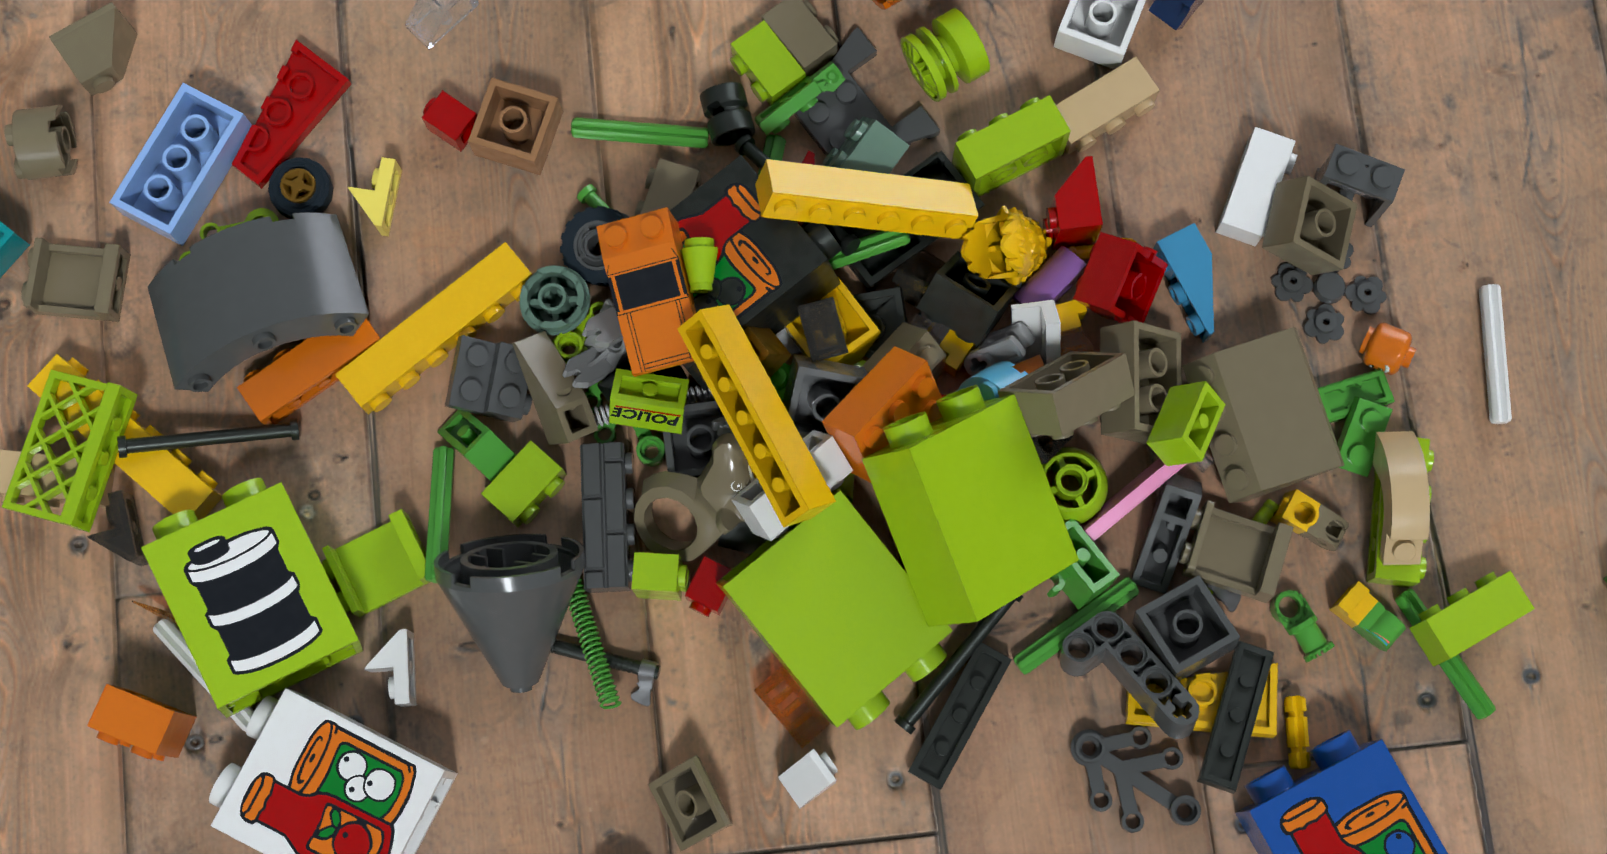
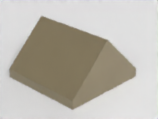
M697 755L648 784L680 851L733 825Z

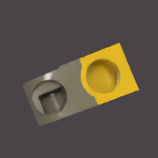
M1298 489L1284 494L1278 505V510L1270 520L1276 525L1280 522L1294 527L1293 532L1308 538L1314 544L1329 551L1337 550L1349 527V523L1344 518Z

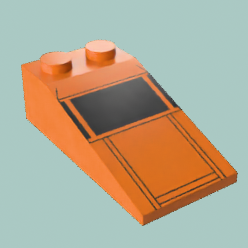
M668 207L596 226L602 259L632 375L636 377L693 362L694 360L677 328L696 313L693 293L690 292V285L681 252L683 244L679 224Z

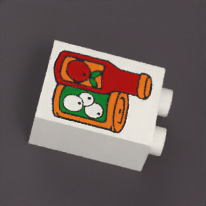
M285 688L279 700L270 695L266 696L252 714L246 734L257 741L243 767L230 763L216 780L209 796V803L220 809L211 826L263 854H416L458 773L305 694Z

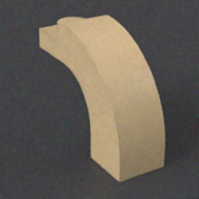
M1413 431L1376 432L1373 466L1381 482L1384 501V521L1379 558L1383 565L1420 564L1423 540H1428L1430 526L1429 483L1422 448Z

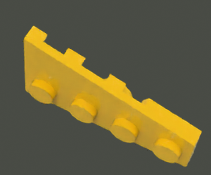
M1273 663L1270 666L1251 736L1274 738L1277 735L1278 663ZM1228 672L1197 674L1194 677L1184 678L1179 681L1199 705L1200 712L1193 731L1211 732ZM1156 684L1147 685L1151 692H1163V689ZM1126 691L1125 724L1159 727L1132 695Z

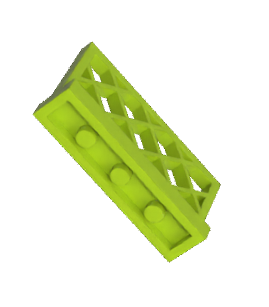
M51 370L2 508L90 533L118 453L117 436H124L138 394L118 384L103 383ZM60 381L70 384L74 394L59 403L55 396ZM96 390L103 391L104 394L100 405L90 411L84 398ZM78 402L83 416L68 424L63 410ZM56 415L61 429L46 437L43 430L45 422ZM87 423L91 430L88 439L78 445L72 432ZM66 437L71 450L56 458L50 445ZM44 450L49 463L34 472L31 466L32 458L36 453ZM75 458L78 463L76 473L66 480L60 466ZM53 471L59 485L43 493L38 479ZM31 484L37 498L25 505L16 504L21 489ZM63 492L66 501L61 515L53 514L47 501ZM41 506L42 510H38L35 508Z

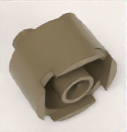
M62 105L16 110L12 115V124L5 125L6 142L9 146H14L16 155L14 169L19 179L35 180L74 175L76 173L78 159L71 160L70 156L71 148L77 147L76 136L68 112H60L63 108Z

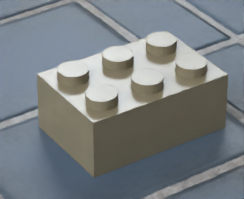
M1134 320L1100 328V352L1126 353L1135 395L1122 402L1121 408L1100 415L1101 435L1147 444L1146 442L1170 387L1182 385L1181 333Z
M1070 351L998 390V395L1003 397L1015 394L1031 438L1048 435L1054 440H1060L1074 434L1073 430L1080 426L1095 423L1098 421L1099 415L1121 408L1122 402L1134 396L1135 391L1126 353Z

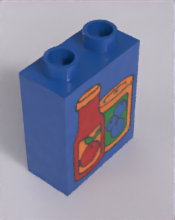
M1350 730L1344 731L1309 750L1318 768L1293 781L1285 765H1282L1247 783L1244 787L1253 803L1235 812L1257 854H1448L1384 741L1380 739L1358 745Z

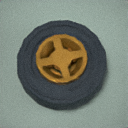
M296 157L284 161L274 170L269 179L268 192L271 203L280 214L292 219L293 213H323L326 211L332 201L333 184L330 175L321 164L309 158ZM307 191V193L305 192L304 194L300 195V197H298L299 193Z

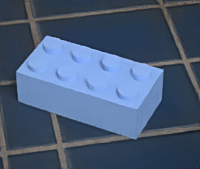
M182 83L109 203L122 215L183 246L230 170L232 162L252 124L243 113Z

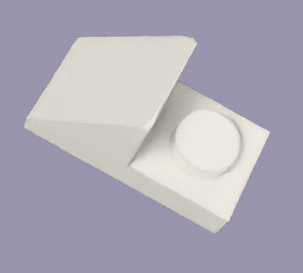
M401 629L366 665L364 670L369 672L393 671L394 676L388 679L390 699H394L395 705L400 707L417 706L414 633L408 629Z

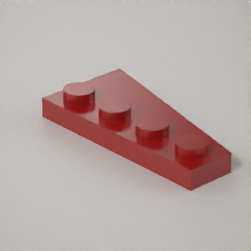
M295 40L291 48L292 54L286 66L282 65L276 77L278 81L270 97L266 96L261 106L262 112L256 124L252 125L232 162L236 170L261 189L267 184L274 170L292 155L352 85L347 77L298 40Z

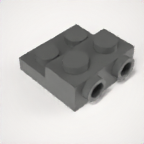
M465 335L459 336L445 407L512 423L521 420L522 416L527 415L531 409L532 397L531 394H527L528 386L513 344L505 342L492 343Z

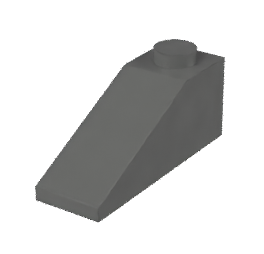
M1174 474L1162 484L1131 578L1136 585L1166 594L1202 498L1201 482Z

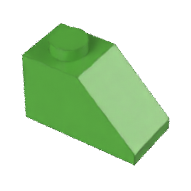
M457 410L437 431L440 436L491 482L516 456L487 426L470 412Z

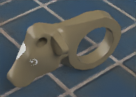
M733 433L722 434L716 439L712 445L711 459L703 469L700 477L664 471L655 473L643 480L642 495L635 505L634 522L640 538L652 552L679 554L682 562H688L696 559L710 548L722 534L726 535L740 522H745L731 499L755 480ZM669 498L679 501L686 506L696 521V538L692 541L681 542L671 539L661 532L652 515L653 502L656 499Z

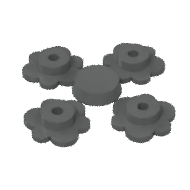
M1351 243L1348 246L1344 269L1351 265L1349 257L1354 252ZM1285 263L1279 267L1278 275L1273 276L1271 284L1276 287L1275 295L1280 301L1292 299L1294 302H1300L1304 298V294L1309 293L1313 288L1315 296L1325 304L1320 305L1317 310L1311 309L1308 311L1307 319L1309 321L1304 325V332L1309 337H1316L1320 344H1325L1329 339L1333 341L1341 339L1344 334V329L1341 326L1344 322V316L1340 313H1335L1334 307L1330 305L1340 301L1344 294L1349 301H1352L1351 308L1354 311L1359 312L1363 310L1369 315L1376 314L1379 311L1380 303L1385 302L1387 295L1382 291L1383 283L1378 277L1366 279L1364 276H1357L1354 284L1348 285L1345 289L1343 278L1336 274L1338 271L1320 275L1313 284L1312 280L1306 277L1307 272Z

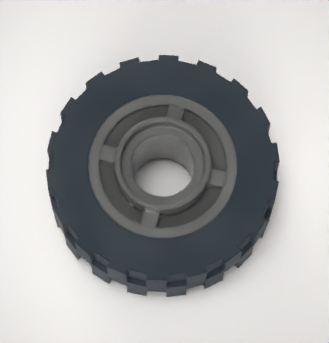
M597 206V208L588 207L585 208V211L576 213L574 218L567 222L565 225L566 229L561 235L562 246H560V253L563 254L564 259L562 260L564 265L576 271L586 283L609 286L602 255L599 256L596 251V245L599 241L596 226L625 219L629 216L618 210L603 206Z

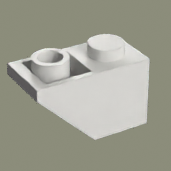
M813 749L778 776V778L801 809L836 783L833 775L838 772V769L826 752L818 755L815 749Z

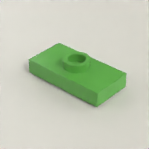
M1379 369L1318 388L1330 423L1347 418L1355 396L1382 406L1395 402L1386 376Z

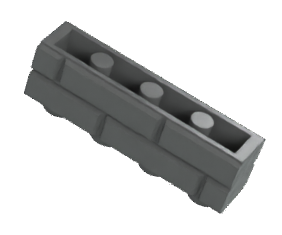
M622 442L580 445L582 529L585 555L584 589L587 593L631 591L634 559L630 560V545H636L635 523L629 524L628 510L635 509L634 488H628L627 474L634 473L633 452H626L625 444Z

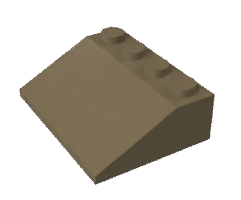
M1296 327L1212 353L1182 366L1188 384L1207 381L1226 404L1209 446L1229 503L1247 502L1344 466Z

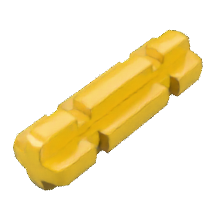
M1300 695L1288 696L1284 699L1285 712L1288 713L1285 721L1287 746L1291 748V753H1288L1289 766L1292 769H1307L1311 766L1310 752H1307L1306 748L1310 747L1307 717H1304V712L1307 711L1306 699Z

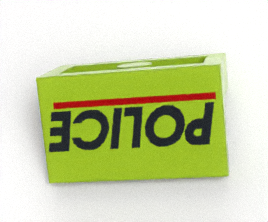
M616 368L610 396L609 423L682 434L689 380L650 373L634 377L631 370Z

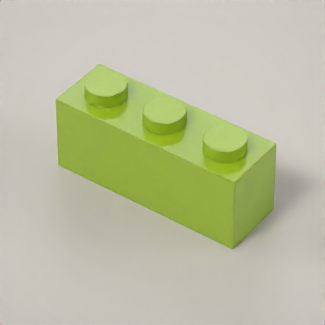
M1511 570L1499 577L1493 571L1475 581L1477 589L1471 593L1465 587L1447 597L1446 599L1450 605L1441 609L1436 604L1418 614L1421 622L1409 629L1433 667L1455 657L1535 609Z

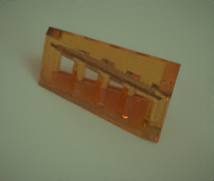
M780 667L754 690L755 694L801 748H804L830 725L783 667ZM784 681L787 687L771 700L767 694ZM794 693L797 698L783 711H780L777 706L790 694ZM803 704L807 710L790 723L787 717ZM813 715L817 721L800 735L796 729Z

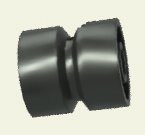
M737 82L722 83L712 86L700 94L699 97L704 116L710 119L707 122V127L713 145H734L742 136L749 134L752 137L755 134L751 113L745 110L748 103L742 84Z

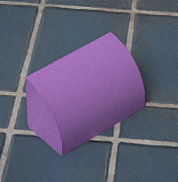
M1061 245L1021 286L1012 299L1017 304L1054 300L1056 303L1083 275L1087 264L1071 250Z

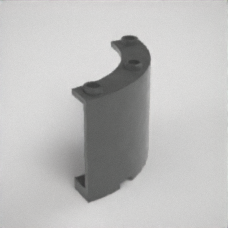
M293 213L292 219L272 222L269 216L226 228L190 246L191 253L181 260L176 261L172 259L147 287L174 389L190 390L193 392H209L215 383L232 368L258 353L270 350L281 344L311 337L353 336L369 315L337 214Z

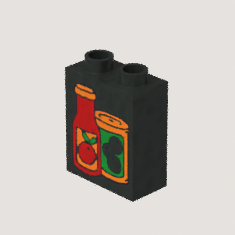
M740 155L671 209L670 212L679 224L683 248H685L684 240L694 237L713 238L714 247L718 248L712 284L713 291L710 293H693L696 313L700 309L730 304L743 330L748 326L770 328L776 335L841 284L829 260L842 251V249L824 224L806 222L800 226L797 221L761 217L755 186L759 175ZM695 361L683 364L704 391L708 389L707 384L701 378L702 375Z

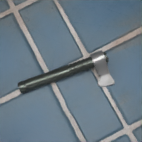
M555 640L550 653L587 661L584 658L585 654L582 652L584 649L581 648V645ZM603 651L606 653L605 658H608L606 663L610 664L609 668H616V670L632 672V674L638 675L639 682L637 685L639 689L631 694V699L643 706H649L651 704L653 683L655 679H658L661 670L658 662L642 659V661Z

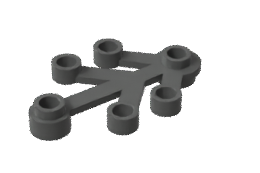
M1138 726L1128 733L1103 737L1095 730H1082L1073 737L1070 751L1073 759L1078 764L1086 767L1091 789L1088 801L1094 811L1103 812L1112 805V796L1105 790L1101 769V766L1114 773L1123 812L1120 824L1126 832L1135 833L1144 826V818L1138 812L1133 787L1167 808L1170 818L1176 824L1189 826L1198 821L1201 815V807L1194 797L1189 795L1177 797L1141 773L1160 768L1167 770L1179 768L1183 763V754L1179 749L1169 747L1158 754L1122 761L1111 754L1110 751L1129 746L1135 749L1148 747L1151 743L1152 735L1147 728ZM1136 731H1142L1146 735V742L1143 745H1138L1134 742L1133 735ZM1090 741L1094 744L1095 752L1093 755L1084 754L1082 751L1084 742ZM1169 751L1177 755L1178 760L1174 766L1168 765L1165 761V755ZM1098 793L1104 794L1107 798V804L1103 808L1097 807L1094 803V797ZM1182 803L1186 804L1190 809V813L1186 818L1180 817L1177 813V808ZM1129 814H1134L1138 818V826L1134 829L1126 825V817Z

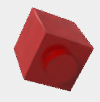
M442 90L437 98L434 97L429 100L421 118L429 131L462 152L468 144L477 114Z
M704 556L685 594L686 599L691 602L689 608L706 617H709L711 612L720 616L728 597L716 582L732 569Z

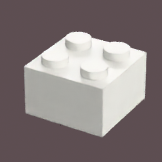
M1070 0L1053 47L1111 69L1121 66L1146 0Z

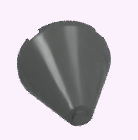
M546 534L494 536L460 544L461 554L449 558V551L445 550L434 560L435 579L501 684L506 688H510V691L513 693L528 692L532 690L533 685L539 682L585 566L584 547L574 539L561 537V546L547 544Z

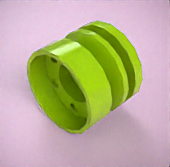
M952 8L932 20L933 34L926 27L922 26L916 29L915 35L912 33L907 34L901 38L900 42L911 74L924 92L935 102L946 98L947 91L949 93L958 91L959 83L957 76L968 84L990 71L989 58L981 39L969 20L956 8Z

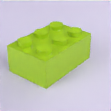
M1050 95L1041 100L1035 97L1022 104L1019 111L1009 116L1007 113L1000 114L989 122V126L979 131L971 129L960 135L957 139L958 142L955 143L952 164L966 182L970 184L978 197H981L1063 155L1071 130Z

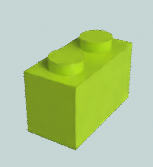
M765 20L730 44L732 54L730 62L740 76L747 75L752 82L750 87L760 102L766 100L769 105L773 104L806 78L805 71Z
M1207 381L1170 387L1146 443L1166 466L1201 462L1226 404Z
M530 440L481 494L518 528L522 523L525 525L529 524L540 512L538 506L547 496L552 498L562 489L565 484L563 479L567 474L563 468Z
M634 552L631 589L637 598L681 601L682 591L687 592L689 588L690 570H687V565L683 564L679 554Z

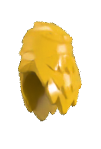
M1004 205L1001 206L996 216L975 222L972 226L973 229L963 235L964 242L961 248V255L966 261L969 271L979 273V277L984 279H1005L1012 285H1019L1020 282H1026L1027 277H1031L1033 271L1038 270L1042 265L1044 259L1047 258L1046 251L1051 246L1052 239L1051 237H1046V229H1042L1039 226V222L1030 217H1025L1022 210H1017L1016 207L1008 209Z

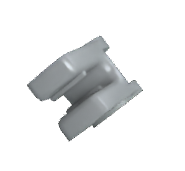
M1023 322L991 332L979 346L975 345V349L968 353L964 360V367L967 373L973 376L1000 361H1008L1015 364L1023 359L1026 354L1025 349L1034 343L1035 338Z

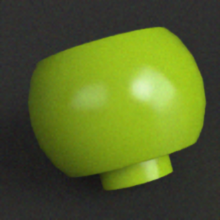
M1062 447L1054 449L1040 458L1045 474L1051 469L1053 473L1057 472L1051 487L1054 496L1063 502L1073 503V508L1058 505L1064 523L1073 519L1082 524L1100 512L1108 494V480L1103 466L1092 454L1076 447ZM1066 475L1074 476L1079 482V490L1071 492L1066 490L1061 484V478ZM1090 483L1091 497L1089 502L1085 504L1081 496Z

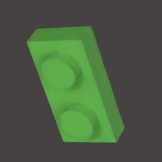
M1356 396L1354 397L1337 443L1344 462V466L1339 468L1368 477L1373 464L1376 432H1385L1393 409Z

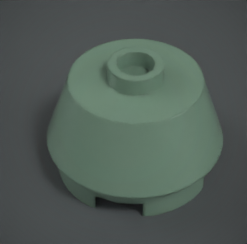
M552 265L538 269L525 282L520 293V310L524 320L537 332L545 331L547 335H559L560 333L565 334L572 331L581 324L590 307V292L585 280L576 271L564 266Z

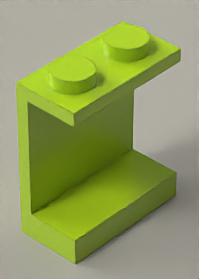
M402 509L388 515L391 522L336 549L329 545L322 548L326 559L321 561L323 568L331 580L336 578L341 589L337 596L345 612L351 611L352 614L362 617L430 583L424 578L426 550L409 515Z

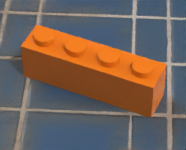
M366 318L353 336H320L303 339V342L293 349L287 348L279 352L273 358L274 362L264 369H256L247 374L243 379L244 383L236 388L261 423L264 425L277 424L338 382L339 379L335 374L379 341L381 337Z

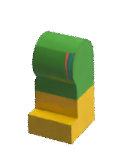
M1357 581L1345 590L1329 610L1373 646L1387 652L1405 631L1406 627L1401 620L1386 610L1385 606L1369 593L1370 590Z

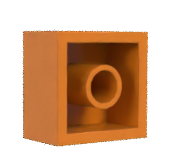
M106 684L87 726L99 731L96 738L129 748L133 745L130 752L150 760L154 758L164 761L165 756L179 757L197 717L133 690Z

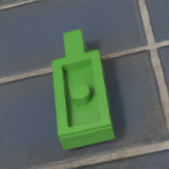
M830 61L811 77L807 76L758 114L754 121L766 135L770 132L776 134L790 123L788 118L799 110L801 112L807 111L817 103L818 99L816 96L825 91L834 92L846 79L837 66Z

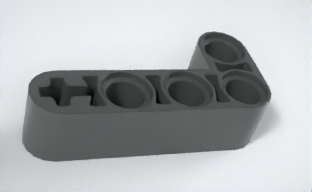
M1102 611L1068 634L1064 639L1060 655V666L1068 675L1074 677L1083 676L1103 663L1165 734L1174 739H1184L1193 732L1200 712L1196 700L1118 614L1111 611ZM1108 630L1114 636L1106 638L1101 636L1098 631ZM1072 650L1082 651L1086 655V657L1075 658L1072 655H1070L1069 652ZM1133 657L1139 664H1126L1122 658ZM1156 684L1163 689V692H1151L1147 685Z

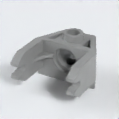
M611 298L605 300L599 314L588 319L582 333L584 337H587L584 345L588 350L569 359L562 376L565 378L576 375L577 377L574 379L572 386L574 388H588L605 379L616 371V368L619 369L629 361L614 302Z

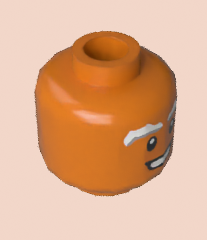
M1383 322L1378 324L1376 328L1370 326L1359 353L1364 354L1363 362L1365 365L1376 370H1382L1386 374L1394 375L1401 366L1408 369L1417 349L1410 346L1412 335L1409 332Z

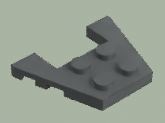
M858 27L853 30L831 60L846 80L834 92L825 91L816 96L818 99L817 103L805 112L797 111L794 114L796 119L826 156L833 148L839 150L847 139L843 136L847 127L854 119L860 121L863 116L877 120L909 145L921 139L927 138L928 140L938 136L940 129L922 106L891 126L850 75L877 55V50Z

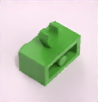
M1070 519L1065 525L1079 560L1049 578L1053 581L1054 586L1047 595L1049 598L1054 597L1063 590L1079 610L1104 593L1120 574L1076 520Z

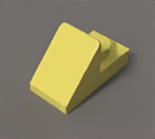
M381 157L380 167L375 168L372 175V188L375 191L348 187V189L380 234L389 237L402 169L396 159Z

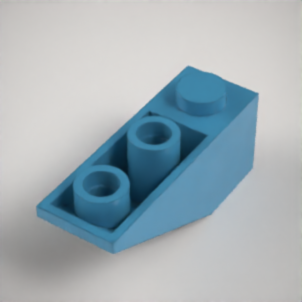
M1193 223L1157 241L1153 249L1158 251L1156 256L1168 264L1164 275L1170 284L1168 289L1173 301L1177 305H1182L1188 315L1186 323L1194 336L1199 335L1204 343L1214 333L1212 253L1197 226Z

